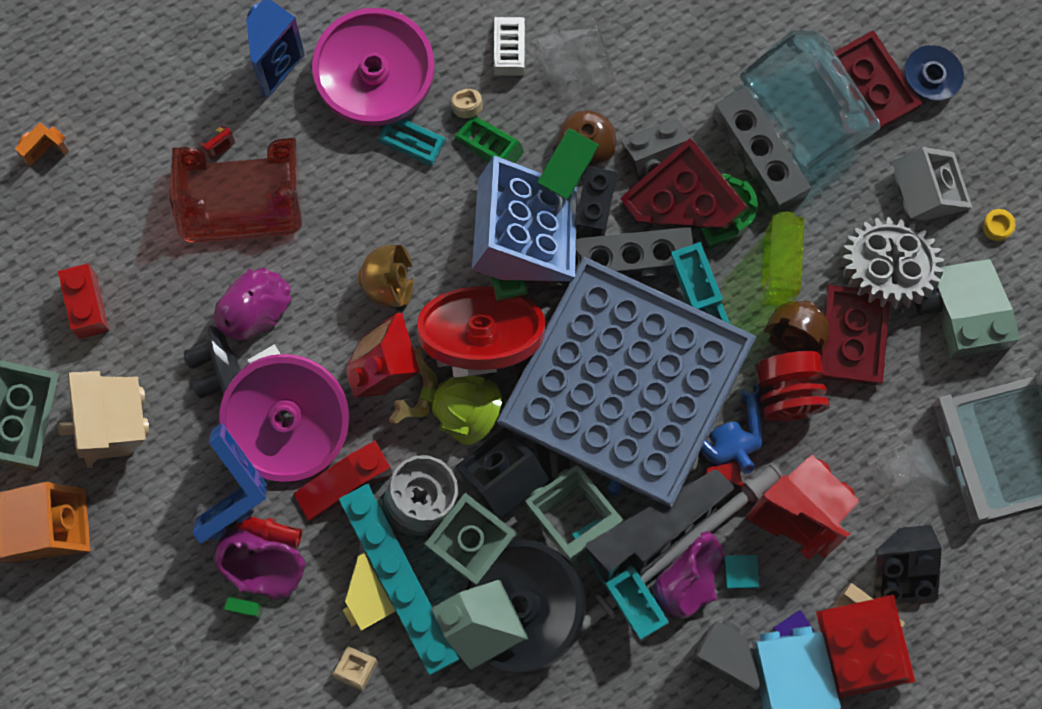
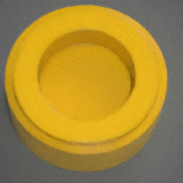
M995 209L989 212L982 224L985 235L994 241H1003L1009 238L1016 226L1012 214L1004 209Z

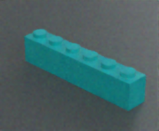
M366 484L339 498L429 675L431 676L459 661L453 647L444 637L432 611V606L369 485Z

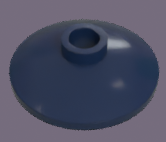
M925 45L915 49L909 55L904 66V76L911 90L921 98L929 101H944L956 95L962 87L964 70L957 56L948 49L937 45ZM927 75H932L935 80H931Z

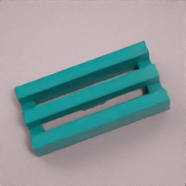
M405 119L386 124L378 137V143L431 167L434 166L435 160L446 142L445 137ZM395 124L436 144L433 147L391 127ZM389 134L393 137H396L404 142H407L431 154L429 156L421 151H418L390 137H387V135Z

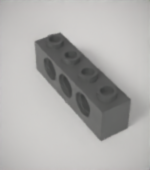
M748 87L717 102L712 116L713 124L719 132L725 133L729 140L727 142L733 156H739L745 165L743 167L744 173L751 183L755 182L759 187V195L763 204L767 208L771 207L774 213L777 214L806 198L811 189L810 184ZM744 123L748 125L750 130L741 131L736 127V124ZM761 148L766 155L757 156L751 149ZM776 173L782 180L774 182L769 179L767 174Z

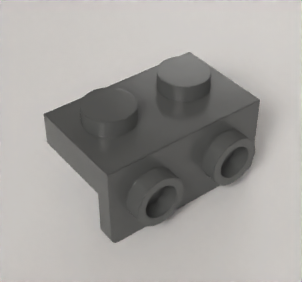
M676 118L623 139L621 142L624 152L635 166L638 181H640L691 137Z

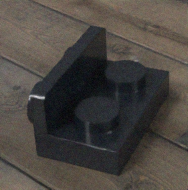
M588 166L586 168L575 224L579 227L593 229L592 237L605 236L617 172Z

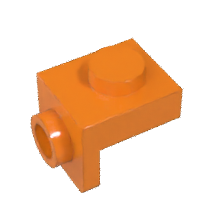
M39 123L31 132L25 133L15 148L21 159L29 166H32L51 145L64 155L69 151L64 144L65 136L52 126L48 129L42 123Z

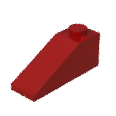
M374 440L347 455L293 494L308 521H311L341 504L339 498L366 484L372 487L393 475L377 442Z

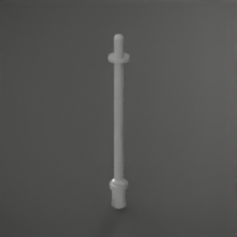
M772 463L752 480L746 479L743 482L742 491L713 513L641 574L638 572L644 584L671 564L674 559L678 558L701 536V533L713 531L748 502H758L763 494L783 476L781 471ZM598 594L594 596L597 605L585 614L582 631L587 630L604 615H607L611 620L615 618L612 609L616 607V604L610 595L605 599Z

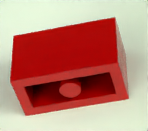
M89 263L57 271L71 331L79 339L110 331L97 275Z

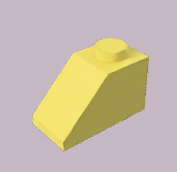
M364 552L357 556L345 598L348 607L343 609L351 626L358 624L361 631L396 611Z

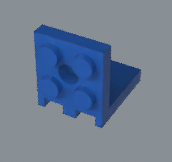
M223 423L212 429L209 444L241 487L196 517L193 535L200 544L207 539L210 542L218 539L227 531L225 528L227 525L235 520L237 523L246 520L254 513L252 508L266 500L264 494L267 493L265 488L267 483Z

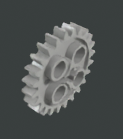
M888 217L886 224L882 225L881 221L876 218L873 227L869 223L864 222L862 229L855 228L852 236L847 237L841 253L843 258L840 265L845 268L843 277H851L849 287H860L858 296L868 293V302L871 303L878 298L880 299L881 307H884L887 301H891L894 309H897L899 302H903L909 308L912 300L917 304H921L923 297L930 298L933 290L937 289L944 272L942 269L944 259L939 258L941 248H932L935 239L925 240L926 230L919 233L915 232L916 224L914 223L907 228L904 227L903 219H900L898 224L894 225L891 218ZM890 242H892V245H893V251H892L891 257L889 256V255H890V252H891V249H892L891 246H890ZM893 268L895 269L894 274H893L894 284L892 283V278H891V275H892V272H893Z

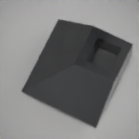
M932 525L899 528L875 550L873 599L894 595L896 604L938 600L942 547Z

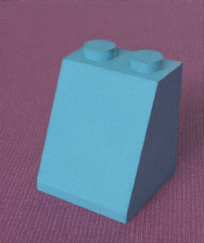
M812 626L792 629L793 635L780 637L779 631L760 634V640L752 641L763 709H841L822 632H812Z

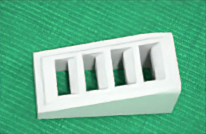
M495 17L494 76H524V18ZM500 26H518V31L500 30ZM500 37H518V40H500ZM500 47H518V50H500ZM500 56L518 57V60H500Z

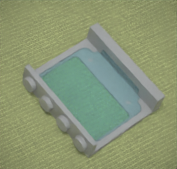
M1042 370L1034 377L952 398L951 394L942 396L932 404L971 524L1042 506Z

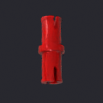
M250 516L240 523H237V521L235 523V529H242L266 541L285 544L295 549L299 547L303 535V529L276 523V519L273 518L264 520Z

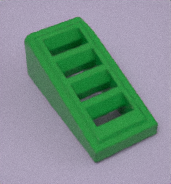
M477 116L469 118L455 135V139L488 163L493 156H497L516 164L524 153L519 140ZM479 127L481 129L473 140L469 137ZM487 134L490 135V137L483 144V146L480 145V143L487 136ZM500 142L499 146L492 152L491 149L494 145Z

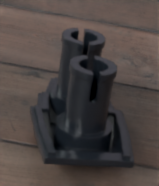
M211 325L208 326L209 338L206 343L184 351V359L189 368L194 369L210 361L213 362L215 368L214 373L193 380V389L199 398H204L222 390L224 395L230 382L241 370L235 354L229 348L225 335L217 327Z

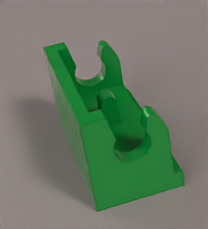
M568 128L537 183L568 201L599 148V144Z

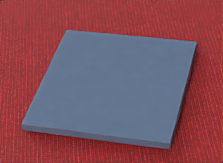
M584 257L575 273V278L570 282L545 330L543 343L531 356L497 423L672 508L756 340V336Z

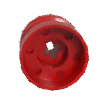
M798 351L780 354L763 359L754 365L757 386L762 389H773L760 397V403L767 405L762 410L763 419L767 421H796L809 418L830 408L829 399L821 397L827 392V387L823 384L811 383L824 375L821 356L818 352Z

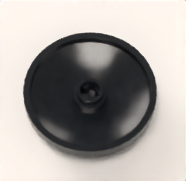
M512 540L477 585L464 577L459 593L490 582L501 581L528 639L486 663L510 672H533L557 662L576 642L585 618V592L576 569L560 552L539 542Z

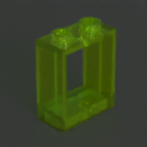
M780 212L772 216L764 234L761 305L780 306L786 302L795 301L798 297L802 284L805 217H796V214L792 212Z

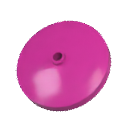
M365 8L341 16L323 32L316 44L312 58L313 78L323 102L341 118L359 125L380 126L391 124L407 117L425 100L434 79V56L427 36L414 21L401 13L389 9Z
M276 354L253 361L240 370L233 378L221 401L219 424L223 423L262 478L281 482L297 481L322 471L339 454L349 427V408L340 384L327 369L305 357L291 354ZM285 410L288 414H292V416L285 418L281 415V411Z

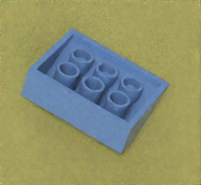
M493 156L478 178L472 270L500 280L573 281L575 278L577 187H575L570 198L566 201L537 183L542 173Z

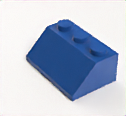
M262 0L260 4H254L249 10L246 23L251 63L262 96L268 99L305 56L296 18L272 0Z

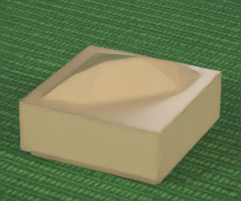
M348 646L332 675L334 679L363 691L378 661L376 658Z

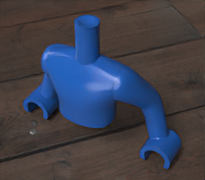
M753 384V393H746L744 389L741 390L743 404L747 406L750 432L744 431L738 422H729L717 427L710 433L709 439L712 445L705 440L700 453L713 465L719 466L736 460L744 474H750L754 471L755 466L748 457V454L761 448L763 438L759 409L761 394L757 384Z

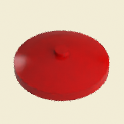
M465 287L439 295L424 306L417 320L418 340L428 355L446 365L468 370L499 369L517 364L533 355L539 349L545 337V318L540 307L528 297L497 303L493 287Z

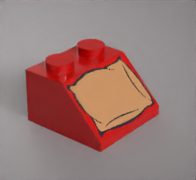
M396 313L361 337L345 368L354 398L384 395L420 372L402 313Z

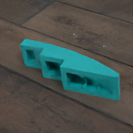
M701 242L671 252L672 261L686 304L730 324L722 305L723 298Z
M598 518L573 533V539L575 540L601 522V519ZM591 557L589 558L588 563L640 641L669 624L634 566L632 567L630 564L617 577L605 583Z

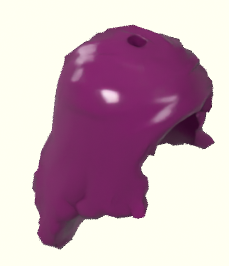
M265 267L258 268L257 270L249 268L229 286L222 298L216 303L213 318L217 329L225 336L238 341L254 336L260 331L266 333L273 325L278 324L277 320L280 319V314L284 313L287 310V305L292 302V298L289 295L291 292L290 284L286 283L280 274L271 272Z
M238 528L228 532L220 539L214 553V562L218 572L233 583L241 593L249 595L258 593L274 600L288 597L291 592L298 588L299 582L303 579L306 565L299 551L293 547L266 541L261 537Z
M708 531L701 533V536L678 558L674 559L672 564L658 575L654 582L653 594L655 600L669 615L687 618L692 616L703 605L717 601L713 581L715 574L719 572L723 564L725 554L716 536Z

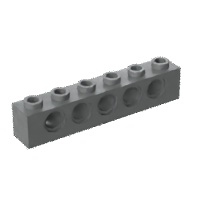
M691 227L576 239L575 263L577 267L575 268V273L584 257L590 260L595 257H603L608 262L606 267L629 278L639 277V280L649 281L658 278V275L670 274V277L678 278L670 253L693 245ZM659 250L664 251L668 254L669 259L665 261L657 260L653 253ZM625 254H634L639 261L635 264H628L622 257ZM525 280L528 293L534 291L536 287H546L547 290L563 289L566 284L571 282Z

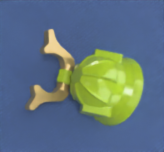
M413 348L420 370L419 374L422 375L424 385L418 404L414 408L409 407L404 400L395 401V411L389 419L390 423H399L406 417H424L429 413L431 405L434 417L440 421L438 430L451 434L454 439L464 445L474 444L483 439L494 426L500 412L501 393L497 384L491 380L471 375L451 377L438 386L437 376L424 362L421 349Z

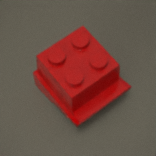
M811 455L787 477L783 475L759 499L745 518L777 537L783 534L804 546L801 553L808 560H811L816 554L826 558L851 534L844 530L839 523L860 500L855 496L853 489L848 484L840 482L831 473L830 467L824 461L816 459Z
M894 595L816 612L838 699L916 683Z

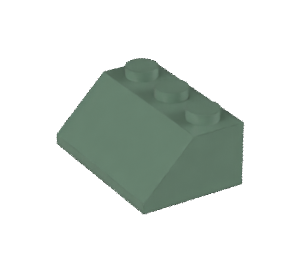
M0 360V465L33 472L38 468L59 373Z

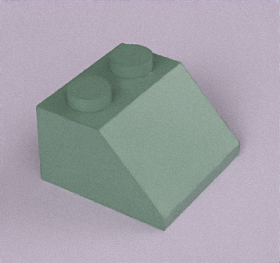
M464 493L427 540L425 549L451 569L477 585L516 535V532L468 494Z

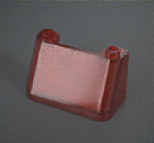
M296 137L272 141L267 147V158L207 163L204 152L198 148H172L169 200L179 236L185 241L196 243L289 235L299 231L302 227V207Z

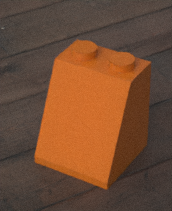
M42 482L0 492V562L10 563L91 552L85 488Z

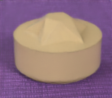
M473 89L460 90L451 99L453 112L461 118L474 117L483 108L480 93Z

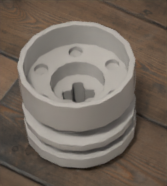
M414 456L404 460L394 470L383 497V511L388 522L398 532L409 536H426L435 532L452 510L458 495L457 480L452 469L442 460L432 456ZM412 499H414V500H416V501L419 500V499H421V500L423 501V503H420V502L413 503V502H412Z

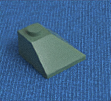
M500 580L460 592L432 608L444 637L470 670L479 667L528 639Z

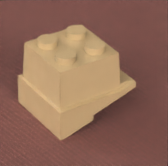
M100 371L70 372L67 374L73 422L58 423L59 435L74 434L78 458H84L87 468H93V463L97 459L131 455L146 440L149 434L148 420L143 418L142 413L145 393L143 387H139L138 377H100Z

